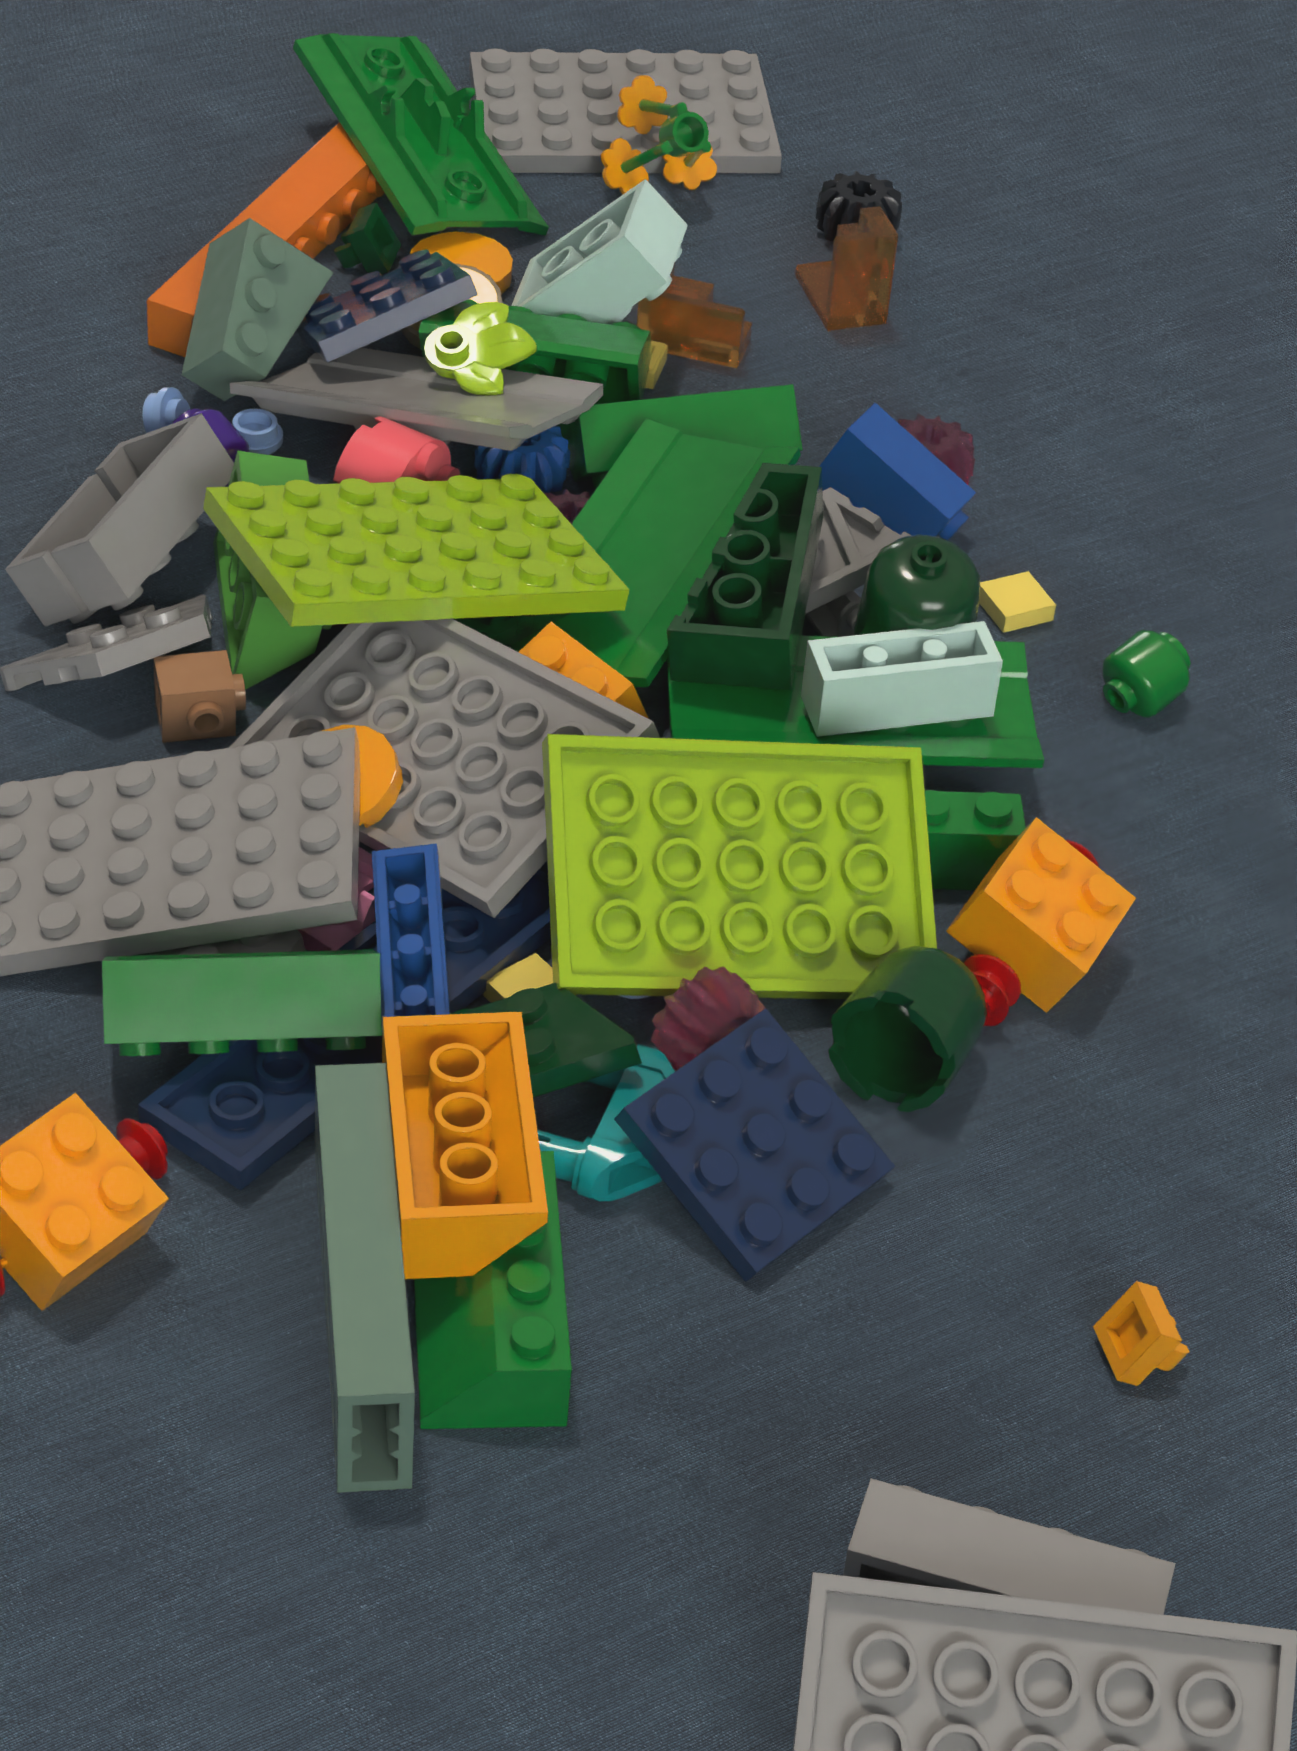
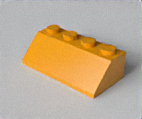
M522 1012L383 1017L382 1063H386L405 1279L473 1276L548 1223V1207Z

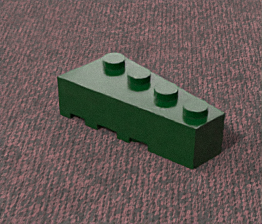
M762 463L733 514L734 523L726 537L720 536L712 551V562L702 579L696 578L687 594L688 604L681 616L675 615L667 629L670 677L672 681L783 690L792 689L823 522L822 467Z

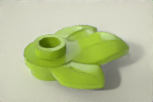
M484 302L464 309L458 315L453 325H445L432 331L426 338L424 353L427 363L438 375L455 379L463 390L476 395H501L504 391L501 369L528 358L536 352L537 345L523 328L507 322L509 317L508 305L500 302Z

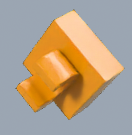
M1136 1281L1093 1326L1116 1380L1127 1384L1139 1386L1155 1368L1171 1371L1190 1352L1187 1345L1181 1343L1182 1339L1175 1326L1176 1321L1169 1314L1158 1288Z

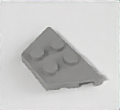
M831 487L822 491L823 522L806 613L864 585L867 571L879 551L901 537L911 535L905 531L901 535L886 527L878 515L864 507L858 508L853 506L848 497Z
M200 595L159 610H155L154 605L142 606L120 614L119 617L122 623L120 625L102 629L101 624H93L70 631L66 634L68 643L0 667V675L5 690H18L40 680H43L46 686L72 680L103 677L210 638L213 616L206 595Z

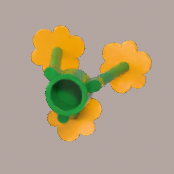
M639 75L634 78L631 87L621 89L619 99L622 105L618 109L617 118L621 125L634 127L635 131L639 134L649 133L652 126H661L659 130L660 143L641 153L637 149L632 150L631 145L625 139H615L610 144V149H606L601 153V162L605 166L602 173L603 180L609 188H619L620 192L625 194L646 179L649 182L648 173L642 165L662 156L664 161L667 162L663 168L665 180L671 184L683 183L686 189L695 190L699 187L701 181H710L717 173V165L710 158L713 149L708 141L709 130L707 123L697 113L689 112L684 102L675 105L665 104L664 102L667 98L666 89L662 86H655V82L650 76Z

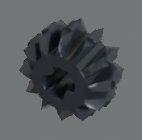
M857 171L851 176L842 173L836 174L834 180L823 182L822 190L819 193L815 214L817 229L824 232L826 240L840 241L842 248L850 245L857 246L860 250H863L868 245L880 248L883 246L884 241L895 239L902 213L901 193L893 188V182L878 180L874 173L869 176L860 175Z

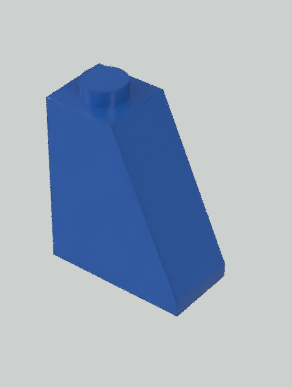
M876 403L845 431L819 466L822 467V491L831 487L848 497L853 506L858 508L864 507L878 515L886 527L900 535L905 531L911 536L918 534L940 536L949 541L969 519V516L962 509L976 494L969 485Z

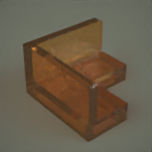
M881 206L861 208L859 225L858 223L838 225L837 236L834 239L832 261L798 264L796 266L795 276L827 331L887 324L898 233Z
M674 263L670 274L672 282L669 287L654 300L648 301L644 298L638 302L637 326L642 330L650 331L651 341L668 345L667 354L738 369L751 339L752 322L744 321L745 311L742 308L714 303V284L674 276Z

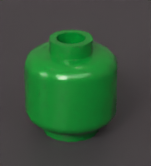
M1149 630L1137 632L1103 661L1102 675L1105 683L1103 686L1105 698L1114 709L1121 713H1127L1130 710L1144 718L1153 717L1188 688L1191 662L1186 649L1180 641L1167 632L1157 633Z

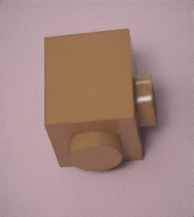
M227 650L165 655L153 658L155 708L163 743L236 736V711L246 710V693L242 673L232 674Z

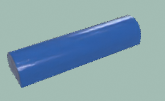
M437 843L372 851L377 952L380 953L382 1027L383 1017L451 1014Z

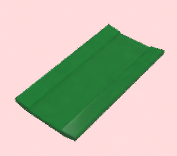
M328 33L295 40L293 50L412 236L443 231L447 227H517L520 231L546 236L549 229L548 225L484 131L483 100H472L471 109H469L470 100L475 95V88H463L457 91L428 46L421 43L417 36H355Z
M646 418L572 523L573 527L630 589L625 611L571 613L554 622V624L632 682L634 687H649L669 657L668 627L675 615L681 616L688 604V592L696 578L702 579L712 562V551L720 536L726 537L734 523L733 514L762 463L795 465L801 456L800 448L766 446L765 449L698 437L683 434L679 429ZM541 630L512 644L509 648L519 652Z
M801 636L791 690L672 681L669 657L667 658L671 738L920 747L923 765L1043 768L1044 756L1040 741L1037 738L1027 678L1025 642L994 641L1003 664L994 716L819 737L816 736L801 698L808 640L835 637Z

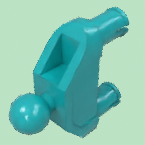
M638 1044L636 1046L641 1057V1064L586 1081L615 1090L592 1138L587 1137L584 1142H579L537 1130L540 1151H554L556 1178L571 1182L572 1189L577 1191L579 1196L596 1201H613L662 1181L659 1174L614 1120L624 1107L675 1072L665 1054L659 1049Z

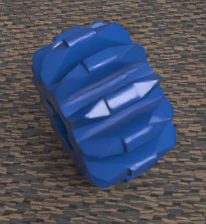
M554 426L526 439L517 449L512 451L478 445V449L475 450L474 459L477 478L480 480L501 479L506 474L523 475L531 478L548 497L550 492L561 491L563 482L566 479L567 468L570 467L568 440L561 436L560 427Z

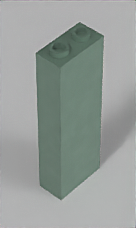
M386 1063L315 1066V1167L337 1493L412 1489L415 1389Z

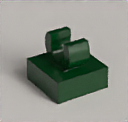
M376 202L358 209L349 230L341 235L345 245L335 248L334 253L343 268H351L362 263L367 273L379 271L383 275L389 272L401 247V243Z

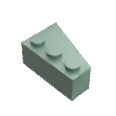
M251 218L209 244L181 375L223 401L236 395L230 394L229 383L260 381L265 378L334 272Z

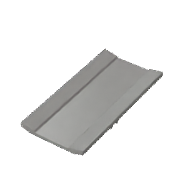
M359 348L328 363L318 353H314L308 358L307 363L263 381L229 383L230 394L252 397L261 409L269 412L354 425L356 430L363 424L373 428L378 424L374 418L381 416L445 442L446 445L454 441L509 451L517 449L526 439L560 423L570 424L574 422L603 396V384L507 369H501L504 380L503 394L476 395L463 390L455 379L438 375L427 363L425 357Z

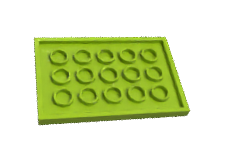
M506 474L501 479L482 480L464 475H456L450 477L447 481H423L414 477H400L395 482L376 483L348 478L342 480L340 484H314L305 480H291L286 482L285 485L259 486L251 482L238 481L231 483L229 487H206L204 511L291 627L625 611L630 589L539 489L535 482L523 475Z
M547 734L543 740L542 756L553 983L556 982L558 989L565 988L575 995L847 999L872 970L893 952L912 946L937 949L922 751L920 747Z

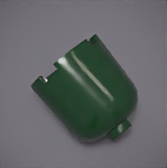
M922 534L906 536L885 546L876 555L867 571L856 617L854 635L917 628L934 630L962 623L976 622L980 601V575L972 559L955 543L938 536Z
M912 946L897 950L872 970L832 1016L833 1044L828 1050L829 1058L841 1080L862 1099L868 1101L874 1094L888 1102L900 1103L897 1109L901 1112L927 1108L945 1093L978 1042L987 1017L985 994L974 973L959 958L936 948Z

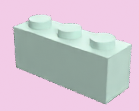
M985 621L962 623L934 630L917 628L808 640L801 698L817 737L994 716L1003 660Z

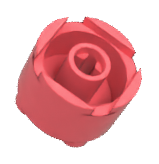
M379 416L374 418L378 424L373 428L363 424L352 435L340 456L333 482L340 484L342 480L348 478L362 479L370 483L395 482L400 477H414L423 481H447L452 476L460 475V470L451 466V455L445 442Z

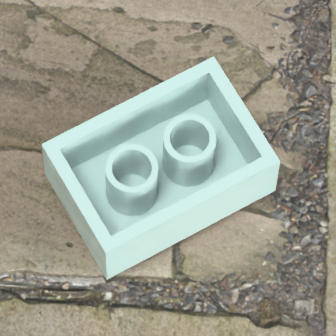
M645 179L530 259L511 306H521L531 310L534 314L554 317L561 314H574L583 317L588 322L611 325L614 322H621L630 313L633 305L644 298L648 301L654 300L669 287L672 282L670 274L674 263L682 253L680 246L688 225Z

